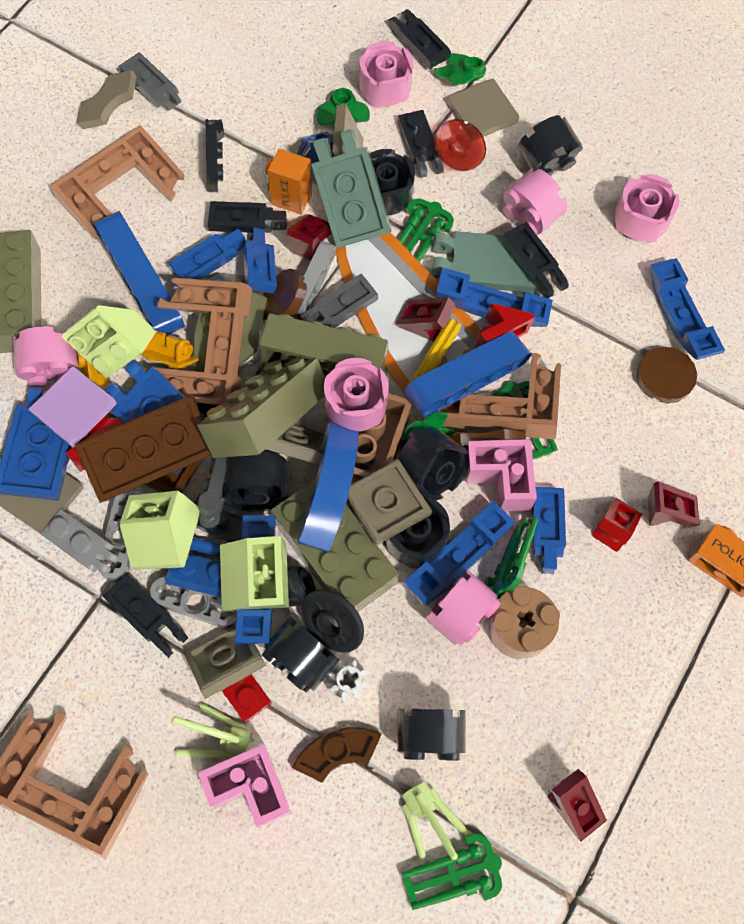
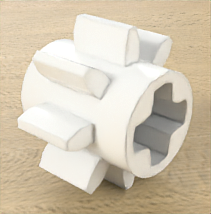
M356 660L352 662L351 666L347 667L341 661L338 662L340 670L338 674L329 673V678L337 681V684L330 689L331 694L339 691L342 694V703H345L347 697L351 696L357 702L360 701L358 693L360 689L369 690V685L362 682V678L367 676L368 671L362 670L359 672L356 669ZM344 675H348L351 679L357 678L354 688L350 689L348 685L342 686Z

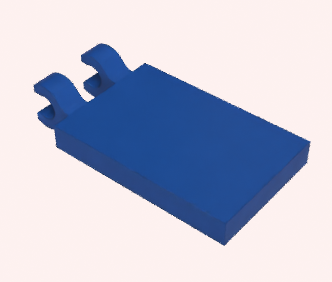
M134 360L124 367L137 381L128 393L121 386H116L113 382H110L104 389L117 402V405L111 412L117 418H120L123 423L185 398L158 369L152 366L147 371L140 363H136ZM201 412L203 419H205L206 416ZM177 470L173 473L178 474L180 470Z
M30 387L26 405H16L0 462V494L59 501L69 462L66 452L70 450L71 446L28 410L42 396L43 388Z

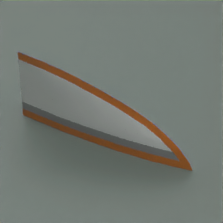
M390 232L337 248L336 256L344 284L362 273L378 293L379 299L357 313L366 334H376L388 340L386 368L401 389L405 391L408 383L432 346L433 341L399 328L396 323L407 300L440 297L435 295L438 281ZM454 307L450 318L459 322L461 328L445 354L447 362L462 356L463 350H474L479 332L481 331L472 318L465 311Z

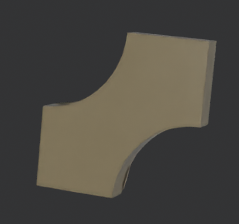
M130 70L108 75L105 85L97 94L81 101L77 123L82 129L106 125L110 115L118 106L133 99L137 77L134 72Z

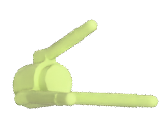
M200 704L199 709L229 727L225 726L224 731L177 716L172 718V722L220 738L219 747L225 748V750L177 749L175 752L177 756L230 759L246 752L248 749L252 731L245 729L246 724L234 721L205 704Z
M426 782L404 793L402 797L406 804L402 806V809L408 819L419 858L424 859L425 852L414 814L417 815L418 819L427 817L451 859L456 860L457 853L433 813L437 809L436 806L463 836L471 835L470 832L440 799L435 788L430 790Z

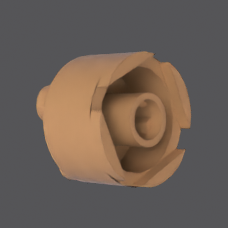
M518 586L501 596L498 600L501 605L489 617L488 627L494 646L502 654L510 658L524 659L539 655L554 640L559 628L560 612L553 601L543 592L526 586ZM521 619L528 622L524 629L518 625Z

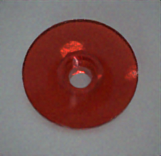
M460 119L449 120L443 123L435 134V150L439 158L450 168L458 171H470L478 167L484 160L486 142L482 133L473 124Z

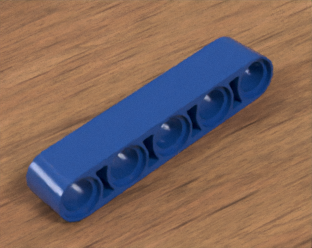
M117 211L94 222L93 225L99 238L149 325L154 330L166 333V336L184 328L185 324L178 310L161 309L158 307L160 298L170 302L171 297L122 213Z
M510 331L419 376L406 387L404 393L423 417H427L517 370L530 359L532 353L517 335Z

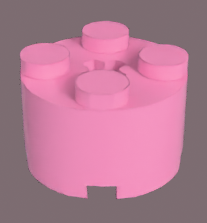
M380 41L369 45L359 60V88L369 104L375 108L396 105L400 102H405L409 98L412 85L413 58L405 47L402 46V49L394 46V42Z
M531 168L504 191L503 199L505 206L502 210L508 219H516L520 224L527 222L536 235H539L567 211V201L565 197L562 200L560 199L557 192L561 188L549 174L541 169L533 172V168Z
M652 174L642 175L639 179L630 180L625 185L615 209L616 230L635 240L647 243L657 241L668 229L679 206L678 194L675 195L671 189L673 185L663 177Z
M50 326L28 328L19 332L18 339L15 336L12 338L15 374L18 378L28 381V386L43 387L47 385L49 380H59L72 366L79 370L77 351L61 337L63 333L54 332V327Z
M363 358L345 359L336 364L335 368L326 376L324 382L325 409L328 417L334 424L354 431H364L381 423L387 409L389 386L385 373L372 365L371 361Z
M468 569L460 576L461 579L456 585L452 584L433 606L432 612L425 617L432 626L454 645L457 643L463 645L465 642L468 643L480 630L476 625L479 620L483 621L486 617L489 618L501 605L496 599L498 595Z

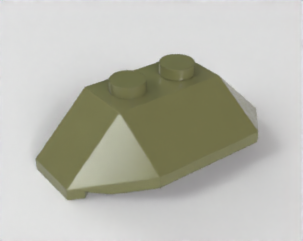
M217 273L210 280L245 283V276ZM252 290L249 318L244 317L238 367L257 352L267 306V298L261 291ZM199 313L194 333V356L199 358V361L194 362L195 372H204L211 314Z

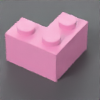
M531 439L468 441L466 447L468 454L465 453V459L469 461L466 483L497 482L499 506L504 511H530L537 499Z
M264 744L198 772L211 808L216 809L245 796L256 827L259 828L292 814L271 757Z

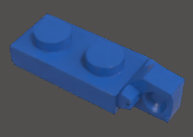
M253 227L252 236L249 240L245 241L243 248L245 284L252 287V290L274 294L277 287L274 245L265 243V229Z
M236 229L227 236H224V234L219 236L214 234L170 261L168 264L169 268L177 278L201 280L233 260L238 255V251L244 248L245 236L239 229Z
M535 487L537 499L532 506V518L536 517L539 520L532 540V549H534V556H541V574H554V571L557 570V557L562 558L566 548L564 488Z

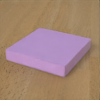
M72 366L28 410L73 448L117 402Z

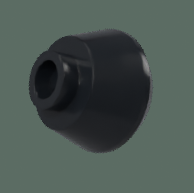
M291 564L287 568L289 606H302L305 597L312 591H315L316 588L312 577L303 566Z

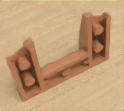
M140 125L50 186L54 197L92 237L99 239L93 223L111 215V212L95 195L97 192L135 167L171 202L176 195L173 188L177 180H184L185 176Z
M172 278L171 282L179 287L170 302L160 298L158 302L159 308L211 314L204 372L156 369L185 397L193 395L197 404L223 405L227 401L226 397L229 394L241 390L242 378L237 377L244 317L249 318L252 287L241 282Z
M473 349L463 350V355L472 351ZM532 353L528 398L469 394L437 411L446 412L448 415L442 427L453 429L455 432L460 433L465 432V426L525 430L526 437L556 439L561 364L557 363L554 371L538 365L541 360L540 354ZM446 356L442 358L441 365L447 363Z
M28 713L0 757V806L57 833L81 848L106 860L149 775L145 769L138 774L129 761L134 752L129 746L125 745L89 806L36 779L67 716L63 713H55L54 723H34V714Z

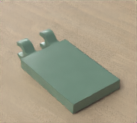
M355 129L340 132L346 153L335 157L331 155L328 138L313 141L319 162L311 165L337 248L392 232L368 147L359 148Z
M455 231L454 238L446 233H436L433 253L453 254V261L450 262L444 257H434V265L432 267V276L434 278H440L441 270L444 267L470 275L469 282L496 290L536 293V283H533L503 243L502 235Z

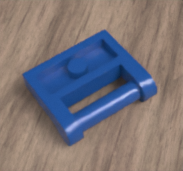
M193 536L185 567L169 568L166 575V584L221 597V562L190 555V552L195 550L220 557V545L222 544L194 538L195 536Z

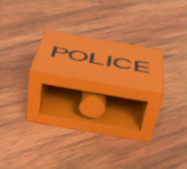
M278 149L274 159H269L265 170L269 180L267 190L270 192L271 205L302 215L312 195L311 159Z
M716 523L706 532L688 561L742 598L744 597V541L738 538L732 529Z

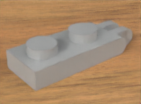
M59 509L41 533L43 537L93 573L99 568L108 574L111 568L103 563L105 558L107 557L114 563L119 559L111 553V550L114 548L113 545L62 509Z

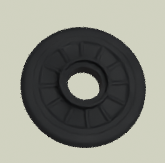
M325 589L312 591L305 597L302 604V617L308 631L320 643L330 650L342 653L351 652L361 645L364 638L363 621L356 608L345 597ZM327 616L332 617L337 622L338 627L334 626Z

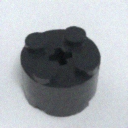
M555 115L541 121L533 127L534 134L529 138L525 134L518 143V150L529 168H533V172L541 169L550 176L553 175V171L560 168L562 171H566L573 167L577 162L575 157L583 149L581 141L566 117L562 119L560 115Z
M379 149L369 153L387 216L406 210L413 198L415 181L413 162L405 154L403 156L396 154L393 149Z
M434 427L423 430L421 428L413 429L409 433L407 442L402 448L399 457L396 458L399 459L421 495L435 500L444 498L441 495L448 489L453 492L460 485L469 465V461L465 459V453L468 454L467 450L441 430Z
M265 449L259 455L229 457L226 460L225 502L229 506L233 507V503L241 505L242 511L265 512L271 511V509L277 506L278 502L289 498L288 463L280 453Z
M424 496V499L432 510L431 515L385 541L386 547L394 559L414 569L421 567L426 561L430 563L437 559L444 551L450 534V521L447 511L438 501ZM412 529H413L414 531H418L419 529H421V530L423 531V533H422V534H419V533L414 534V533H412L411 531H412Z
M291 616L272 636L269 643L265 644L264 648L266 650L262 653V656L275 668L281 671L286 668L290 671L286 678L305 693L310 689L315 691L340 661L338 657Z
M398 709L397 751L404 752V759L425 760V753H437L439 760L460 761V753H466V710H458V717H453V710L412 709V716H404L405 709Z

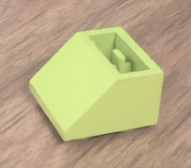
M98 305L63 332L61 337L105 378H108L142 354L156 331L135 310Z
M179 491L130 495L120 521V528L131 568L141 570L185 567L200 515L198 506Z
M281 536L246 538L220 545L223 612L289 607L286 541Z

